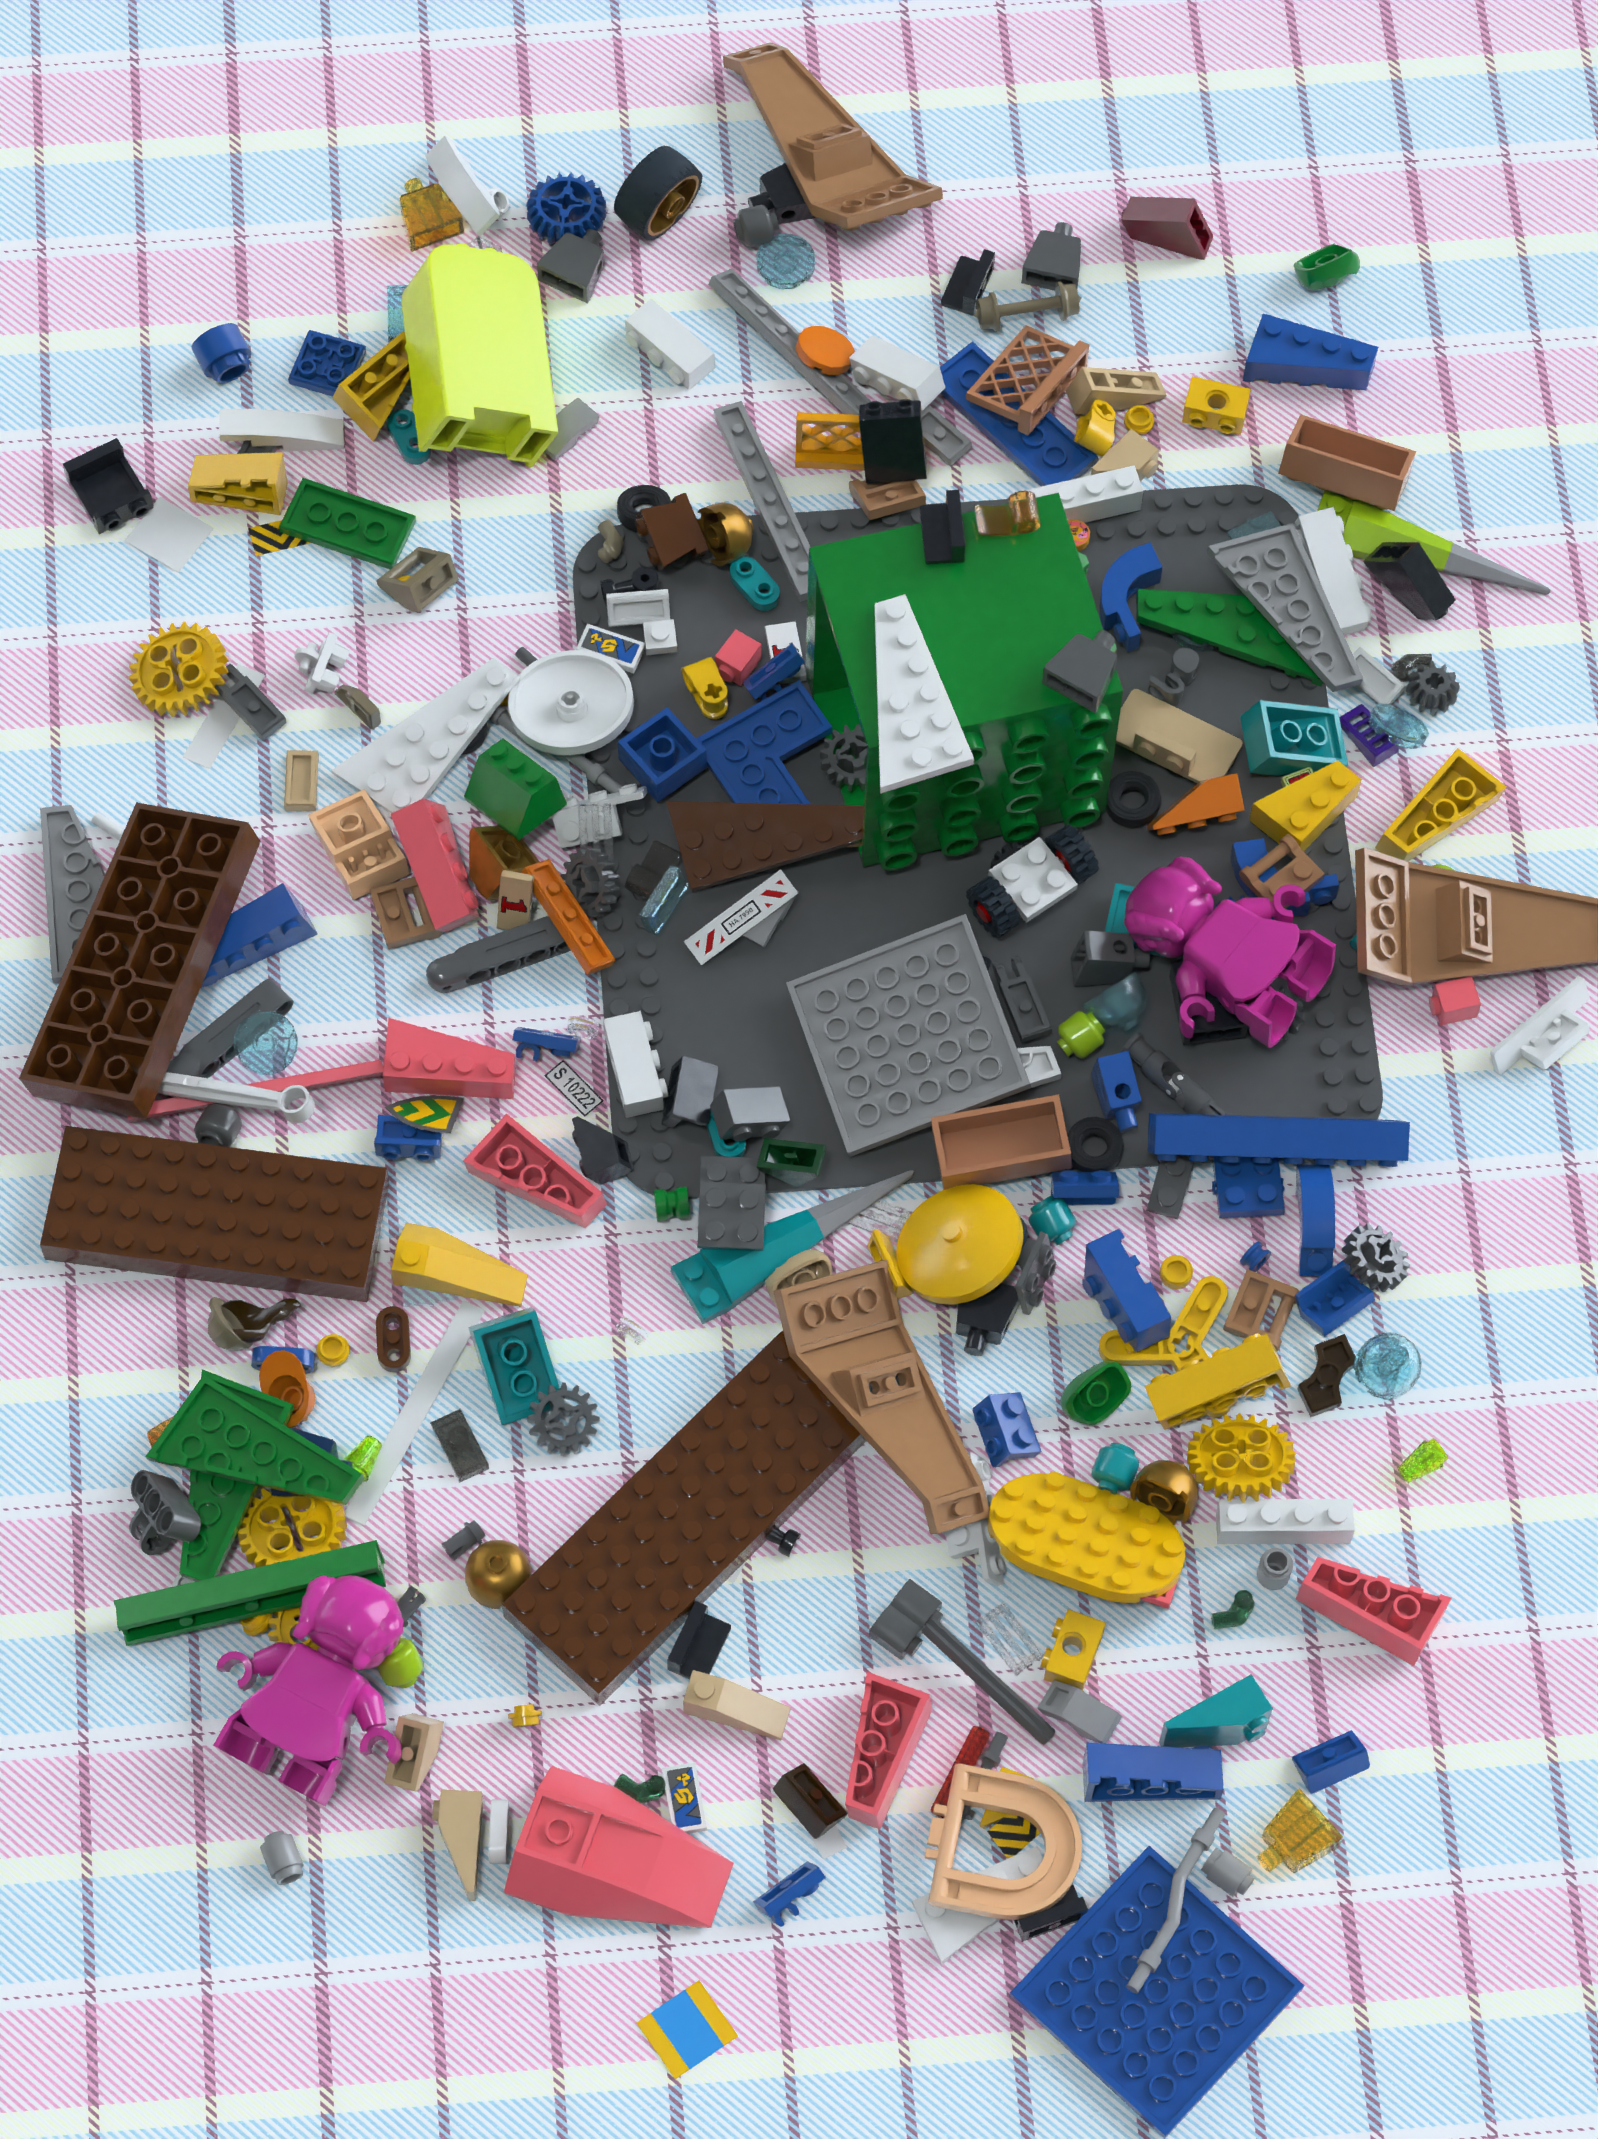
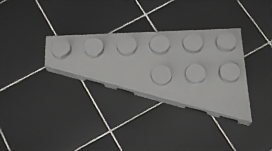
M1293 523L1208 546L1206 553L1332 692L1361 685L1363 676Z
M72 805L40 808L53 984L60 983L104 879L98 860L90 847Z

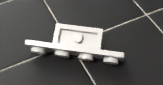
M628 784L618 788L619 792L607 794L606 790L597 791L589 794V799L577 801L576 797L566 798L567 805L548 818L553 819L560 849L620 836L623 832L616 804L644 798L647 794L646 786L637 788V784Z
M1580 976L1575 978L1551 1000L1542 1005L1531 1017L1521 1023L1505 1039L1496 1044L1490 1051L1496 1073L1502 1075L1522 1057L1546 1070L1590 1032L1588 1023L1573 1015L1590 999L1584 978Z
M972 1452L968 1453L984 1485L990 1509L994 1496L990 1491L989 1479L991 1478V1470L989 1464L984 1458ZM987 1518L945 1531L949 1557L956 1560L979 1553L983 1579L996 1586L1004 1584L1003 1573L1005 1572V1564L1000 1556L998 1543L994 1537L990 1538Z

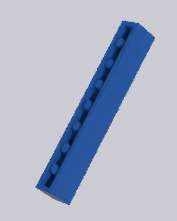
M1149 1113L1147 1152L1157 1154V1160L1176 1161L1177 1155H1189V1161L1207 1162L1208 1156H1221V1162H1240V1157H1252V1162L1272 1163V1157L1284 1158V1163L1303 1164V1158L1315 1159V1164L1335 1165V1159H1347V1165L1366 1166V1160H1378V1166L1397 1167L1398 1161H1408L1410 1122L1383 1119Z

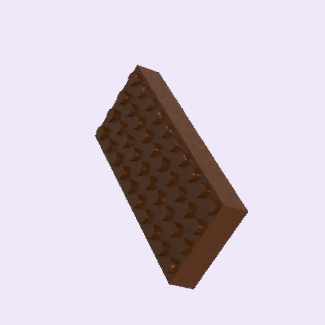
M136 802L20 1074L19 1080L33 1097L147 1119L261 841L249 822Z
M65 1126L40 1247L44 1259L50 1261L367 1302L389 1188L388 1171L386 1167Z

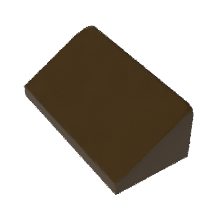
M805 1763L782 1775L773 1787L775 1794L814 1839L824 1835L848 1815L845 1809Z

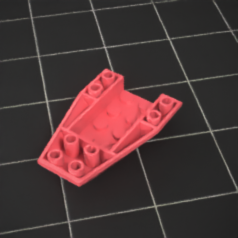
M551 1766L537 1789L514 1850L504 1894L568 1916L711 1928L734 1863L616 1787Z

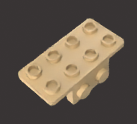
M1134 689L1130 692L1120 710L1116 744L1195 783L1225 776L1242 748L1243 743L1241 739L1139 689Z

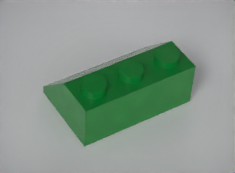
M504 738L478 756L464 795L468 803L518 841L567 805L557 778Z

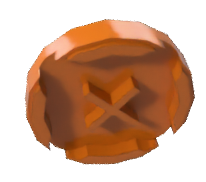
M810 326L803 329L797 338L795 347L798 357L806 366L812 369L814 367L822 369L821 373L826 375H840L847 372L851 366L849 357L855 352L852 343L843 334L824 326Z

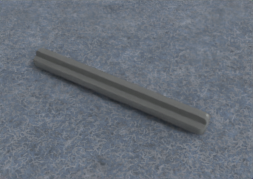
M932 1618L923 1627L922 1633L1040 1744H1046L1054 1736L1055 1729L937 1619Z

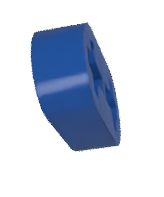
M258 1346L253 1348L251 1366L260 1371L261 1365L268 1355L281 1350L293 1353L301 1361L305 1374L311 1373L314 1370L315 1353L311 1350L277 1346Z

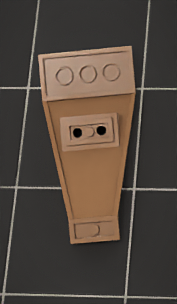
M769 42L723 56L724 68L735 71L737 75H742L812 216L823 219L825 223L839 225L843 230L852 231L859 229L862 224L868 222L879 223L884 220V217L904 215L910 209L926 208L931 206L932 202L943 199L942 187L906 175L788 48Z
M1365 847L1355 850L1357 968L1359 973L1404 986L1454 980L1469 976L1479 977L1598 963V898L1412 863Z
M888 1260L874 1262L773 1291L789 1356L922 1501L930 1534H939L989 1518V1506L984 1485L903 1324L896 1292L893 1289V1283L888 1271ZM896 1375H897L898 1378H899V1384H898V1385H897V1382H896V1379H895ZM869 1383L872 1385V1392H870Z

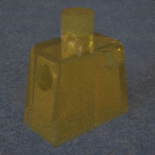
M419 178L410 179L405 183L404 188L407 193L399 197V202L411 252L464 234L462 214L439 184L434 183L424 187Z
M1299 1788L1264 1829L1262 1839L1268 1847L1257 1856V1860L1268 1872H1271L1283 1862L1291 1872L1296 1873L1340 1847L1343 1836Z

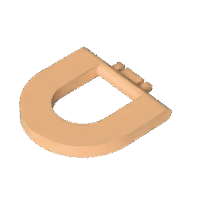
M955 1764L947 1806L939 1804L934 1806L933 1814L944 1816V1819L932 1817L927 1845L938 1847V1850L926 1848L924 1857L927 1860L936 1861L928 1903L936 1907L1003 1920L1023 1919L1050 1909L1064 1897L1072 1886L1081 1861V1832L1071 1808L1057 1792L1032 1778L965 1764ZM964 1805L1012 1814L1030 1821L1038 1829L1044 1841L1045 1854L1038 1868L1028 1876L1014 1880L952 1869Z

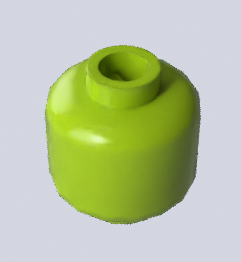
M1077 1011L1058 1026V1033L1061 1038L1057 1043L1068 1057L1074 1053L1078 1058L1084 1059L1103 1044L1104 1038L1102 1034L1106 1031L1091 1012L1085 1014L1082 1011Z
M400 1637L397 1646L376 1668L386 1685L407 1688L416 1683L417 1677L423 1670V1661L413 1642Z

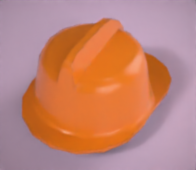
M286 1350L271 1353L263 1361L259 1372L261 1392L293 1404L294 1410L286 1425L293 1428L300 1422L307 1421L309 1414L313 1411L316 1398L314 1389L306 1380L301 1361L293 1353Z

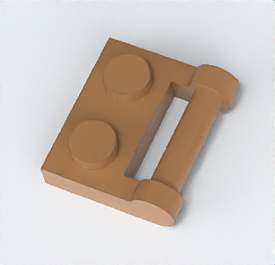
M859 479L849 481V491L852 498L858 501L869 520L926 505V495L917 480L866 483V480L860 481Z
M1289 834L1281 838L1278 846L1251 867L1246 866L1239 871L1243 882L1258 897H1268L1269 901H1273L1276 890L1285 885L1299 886L1307 893L1324 879L1325 873L1299 847L1296 840ZM1288 854L1293 859L1264 883L1258 878L1285 855ZM1285 905V906H1283V908L1286 909V908H1288L1290 905Z
M415 877L370 889V896L388 949L423 939L433 940L442 935V931L435 930ZM404 894H414L423 925L415 927Z
M1247 1269L1223 1330L1242 1338H1247L1254 1334H1260L1261 1336L1267 1334L1275 1350L1278 1351L1282 1343L1280 1339L1293 1304H1296L1295 1294L1300 1290ZM1274 1294L1279 1296L1281 1301L1270 1329L1266 1332L1259 1329Z

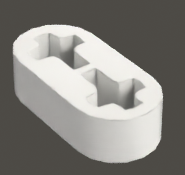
M506 1799L491 1800L489 1864L507 1863L509 1800Z

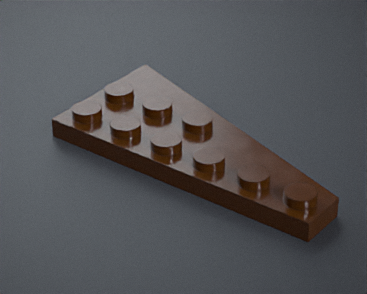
M666 801L692 892L861 843L863 839L864 806Z

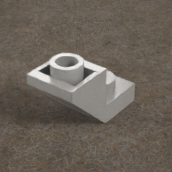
M1056 1680L1052 1682L1037 1707L1043 1715L1068 1723L1081 1737L1098 1743L1108 1742L1122 1718V1715L1081 1689Z

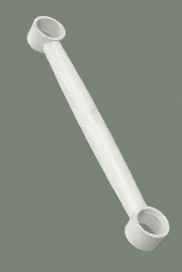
M166 1072L157 1092L159 1094L200 1101L282 1111L285 1118L292 1123H301L308 1120L315 1110V1103L307 1089L300 1085H292L282 1092L238 1083ZM299 1098L306 1099L304 1104L298 1109L287 1110L292 1101Z

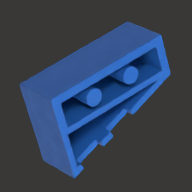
M1119 1228L1086 1244L1082 1285L1085 1292L1090 1297L1093 1296L1100 1304L1104 1317L1108 1320L1111 1319L1116 1325L1121 1339L1125 1343L1129 1342L1133 1349L1138 1352L1170 1336L1171 1315L1151 1281L1145 1284L1136 1267L1140 1265V1262L1136 1255L1129 1257L1121 1244L1122 1239L1125 1237Z

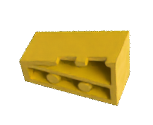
M404 331L343 380L332 397L373 442L410 380L408 354L405 352L406 338Z
M283 452L195 455L188 483L190 501L281 515L288 486Z
M1337 760L1254 802L1249 821L1278 844H1280L1279 840L1286 834L1291 835L1299 847L1305 851L1357 798L1362 779Z

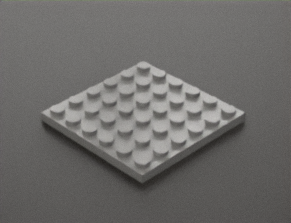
M966 914L786 982L849 1157L930 1127L931 1117L974 1110L1032 1088Z

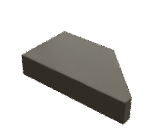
M344 684L335 690V695L370 729L374 730L381 724L379 708L361 690Z

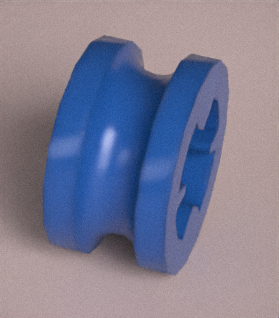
M1258 1241L1245 1252L1240 1259V1264L1243 1266L1248 1265L1249 1270L1257 1272L1269 1259L1271 1251L1268 1249L1263 1250L1262 1243Z

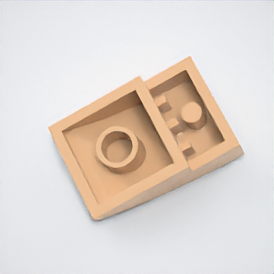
M365 789L308 815L330 862L352 900L370 893V889L390 884L410 874L405 856L394 841L389 826Z

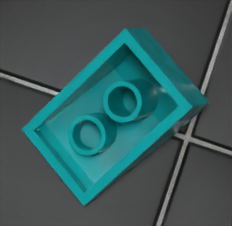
M1259 700L1240 716L1250 773L1277 776L1292 774L1307 767H1311L1312 771H1318L1337 760L1344 766H1348L1338 709Z
M532 1307L468 1327L501 1425L535 1414V1412L529 1409L531 1402L539 1404L540 1402L536 1397L537 1393L540 1391L547 1396L549 1385L552 1384L556 1391L560 1390L536 1310ZM549 1403L544 1407L542 1412L550 1410Z
M1252 1674L1164 1722L1159 1744L1161 1747L1185 1748L1238 1745L1245 1740L1248 1743H1252L1265 1735V1729H1267L1273 1707Z

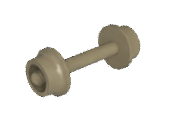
M1061 281L1055 283V296L1003 305H998L995 293L989 292L987 297L976 300L974 316L978 319L981 329H993L995 332L1000 331V317L1057 308L1061 321H1067L1069 316L1079 314V302L1082 297L1078 295L1075 284H1062Z

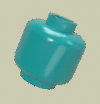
M1051 1195L1030 1208L1032 1214L1029 1216L1028 1222L1037 1236H1039L1040 1232L1047 1233L1049 1242L1054 1241L1056 1246L1073 1236L1070 1230L1075 1227L1077 1220L1064 1199H1054Z
M1111 1443L1110 1446L1102 1447L1099 1450L1091 1472L1092 1478L1099 1483L1098 1489H1106L1111 1491L1112 1494H1117V1491H1127L1130 1489L1139 1468V1460L1134 1456L1135 1451L1123 1444Z

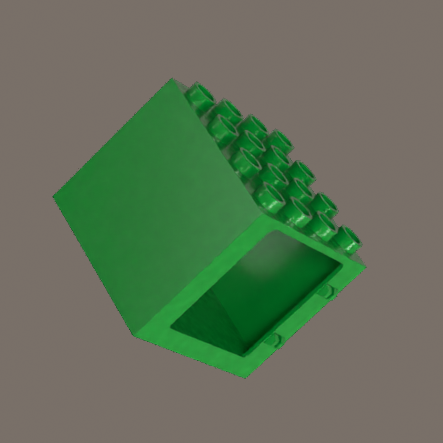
M1059 493L962 514L965 558L964 562L930 565L925 563L921 523L809 548L805 672L813 700L831 724L832 731L836 730L841 734L843 733L844 725H847L850 731H853L855 726L860 724L861 731L865 737L867 744L865 790L862 791L859 785H854L853 790L848 791V784L845 783L840 787L844 805L864 806L862 846L857 847L863 867L880 863L881 868L884 870H898L915 862L917 854L941 849L942 853L946 856H959L976 848L979 840L1002 835L1006 842H1020L1037 834L1040 826L1063 821L1064 826L1070 824L1072 828H1081L1094 823L1100 817L1101 812H1106L1123 689L1117 670L1115 669L1096 713L1042 684L1045 665L1075 635L1082 634L1093 640L1096 634L1103 630L1086 578L1088 574L1087 568L1089 567L1086 555L1077 551ZM905 594L974 757V764L880 794L874 606L875 603ZM1115 643L1110 649L1114 653L1117 651ZM832 733L824 738L832 740Z

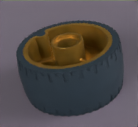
M667 145L658 147L644 157L625 179L617 193L613 210L630 229L646 240L659 238L681 219L693 203L700 190L703 179L702 173L690 160Z

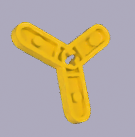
M1215 1276L1202 1278L1196 1284L1173 1327L1170 1329V1336L1138 1352L1133 1349L1129 1342L1125 1343L1121 1339L1118 1330L1106 1332L1099 1342L1098 1351L1103 1361L1110 1360L1120 1365H1172L1176 1372L1181 1371V1367L1188 1362L1194 1360L1201 1362L1208 1359L1209 1356L1201 1345L1226 1302L1228 1294L1226 1284ZM1189 1334L1186 1348L1189 1351L1182 1350L1181 1353H1177L1173 1342L1179 1344L1185 1335ZM1213 1407L1206 1409V1415L1219 1418L1226 1415L1231 1407L1224 1410H1214Z

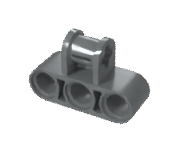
M140 1470L137 1472L131 1483V1495L139 1508L130 1522L129 1531L135 1539L140 1540L139 1544L142 1551L147 1555L159 1554L165 1550L172 1538L186 1543L192 1542L200 1531V1517L172 1478L150 1471Z

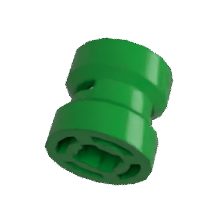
M686 1186L676 1187L674 1191L668 1192L664 1189L654 1190L657 1222L667 1221L670 1217L675 1216L679 1219L690 1218Z

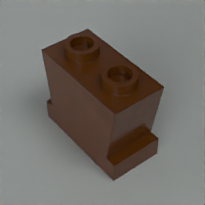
M686 492L674 496L670 504L640 509L637 513L638 519L635 520L637 531L641 537L645 536L649 548L646 549L649 561L652 566L657 565L659 572L689 554L695 559L705 555L709 550Z

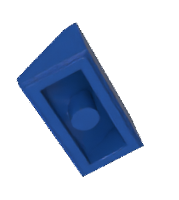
M1352 1730L1292 1756V1761L1310 1794L1370 1768L1367 1749Z

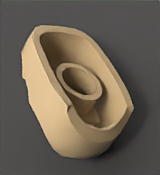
M816 1249L805 1250L792 1256L783 1265L777 1267L765 1280L771 1300L777 1307L773 1291L832 1275V1265L827 1255Z

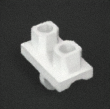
M329 632L326 640L321 643L318 653L315 652L317 644L309 642L307 648L301 647L296 649L294 658L301 663L299 671L307 673L309 667H312L304 691L313 694L317 688L332 693L336 688L340 675L325 668L327 663L342 668L350 651L335 643L337 635Z

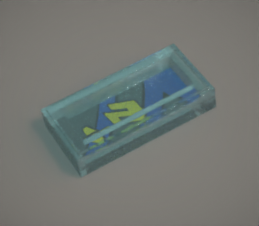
M670 865L639 913V917L648 933L656 936L659 934L688 888V884L678 867Z

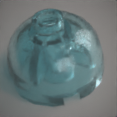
M1134 972L1093 997L1082 1006L1086 1013H1092L1104 1029L1113 1030L1122 1027L1125 1032L1141 1022L1138 1016L1146 1008L1148 1002L1147 991L1140 977Z
M1395 1332L1379 1333L1365 1341L1356 1352L1353 1364L1358 1382L1362 1381L1364 1386L1369 1389L1367 1392L1370 1395L1383 1400L1398 1399L1409 1392L1419 1380L1422 1370L1421 1355L1415 1344L1404 1335Z

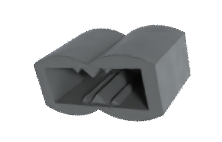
M909 1579L869 1630V1637L900 1660L906 1654L912 1657L923 1642L919 1638L923 1627L932 1618L937 1619L939 1622L942 1619L943 1614L940 1612L942 1602Z

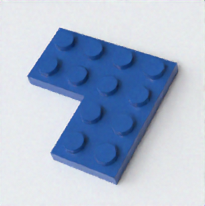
M798 680L696 739L707 750V767L732 803L810 804L782 761L831 734L832 726L804 685Z

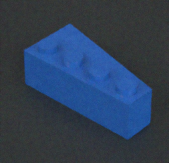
M284 883L231 913L201 988L213 985L228 975L318 935L303 905Z

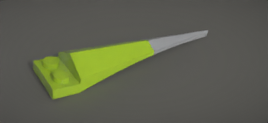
M1324 491L1317 511L1334 507L1336 516L1342 518L1344 524V534L1342 535L1345 545L1349 544L1352 549L1353 558L1366 559L1382 542H1419L1437 571L1495 582L1544 595L1549 594L1551 591L1549 587L1387 511L1379 509L1370 503L1352 500L1332 491Z

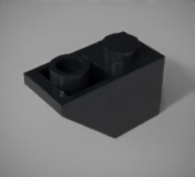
M578 1116L572 1118L574 1126L572 1137L579 1148L581 1155L579 1166L586 1178L602 1185L634 1171L628 1143L625 1140Z

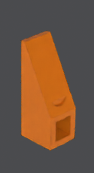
M1237 773L1200 781L1147 825V830L1157 829V834L1162 835L1176 832L1175 825L1187 823L1188 829L1207 825V818L1218 817V822L1237 819L1236 812L1245 811Z

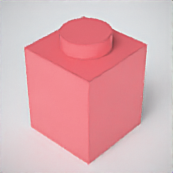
M735 629L715 655V663L721 678L727 682H734L742 686L743 681L748 678L761 660L762 644Z
M1472 976L1435 984L1432 996L1429 997L1430 1011L1433 1016L1437 1015L1440 1026L1477 1018L1481 1006Z

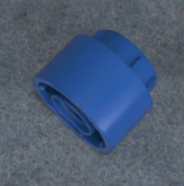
M226 323L213 327L201 334L192 343L191 349L204 375L213 378L218 383L231 382L241 377L249 369L251 350L237 324Z

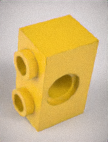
M1192 376L1185 401L1182 423L1190 424L1196 428L1206 427L1219 430L1224 434L1234 433L1241 435L1251 389Z
M1067 1609L1064 1619L1057 1618L1051 1637L1057 1638L1053 1650L1046 1648L1040 1667L1045 1668L1043 1680L1051 1683L1056 1680L1083 1691L1104 1634L1106 1622ZM1075 1645L1079 1648L1080 1653L1074 1656L1068 1655L1064 1652L1063 1647Z

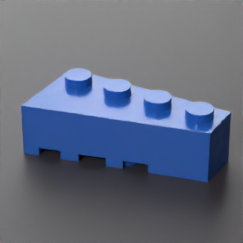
M1263 313L1245 363L1243 381L1253 382L1254 379L1268 380V383L1281 384V381L1299 382V386H1311V384L1315 383L1326 384L1327 388L1366 391L1375 367L1379 347Z
M1086 1743L1082 1762L1084 1802L1221 1799L1224 1790L1221 1750H1213L1210 1746L1178 1748L1173 1746Z

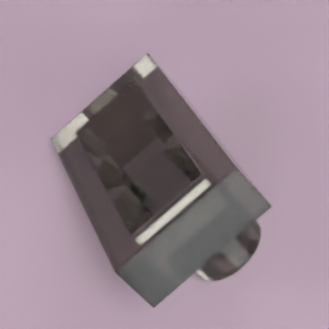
M461 1409L430 1422L431 1428L459 1483L489 1469V1464Z

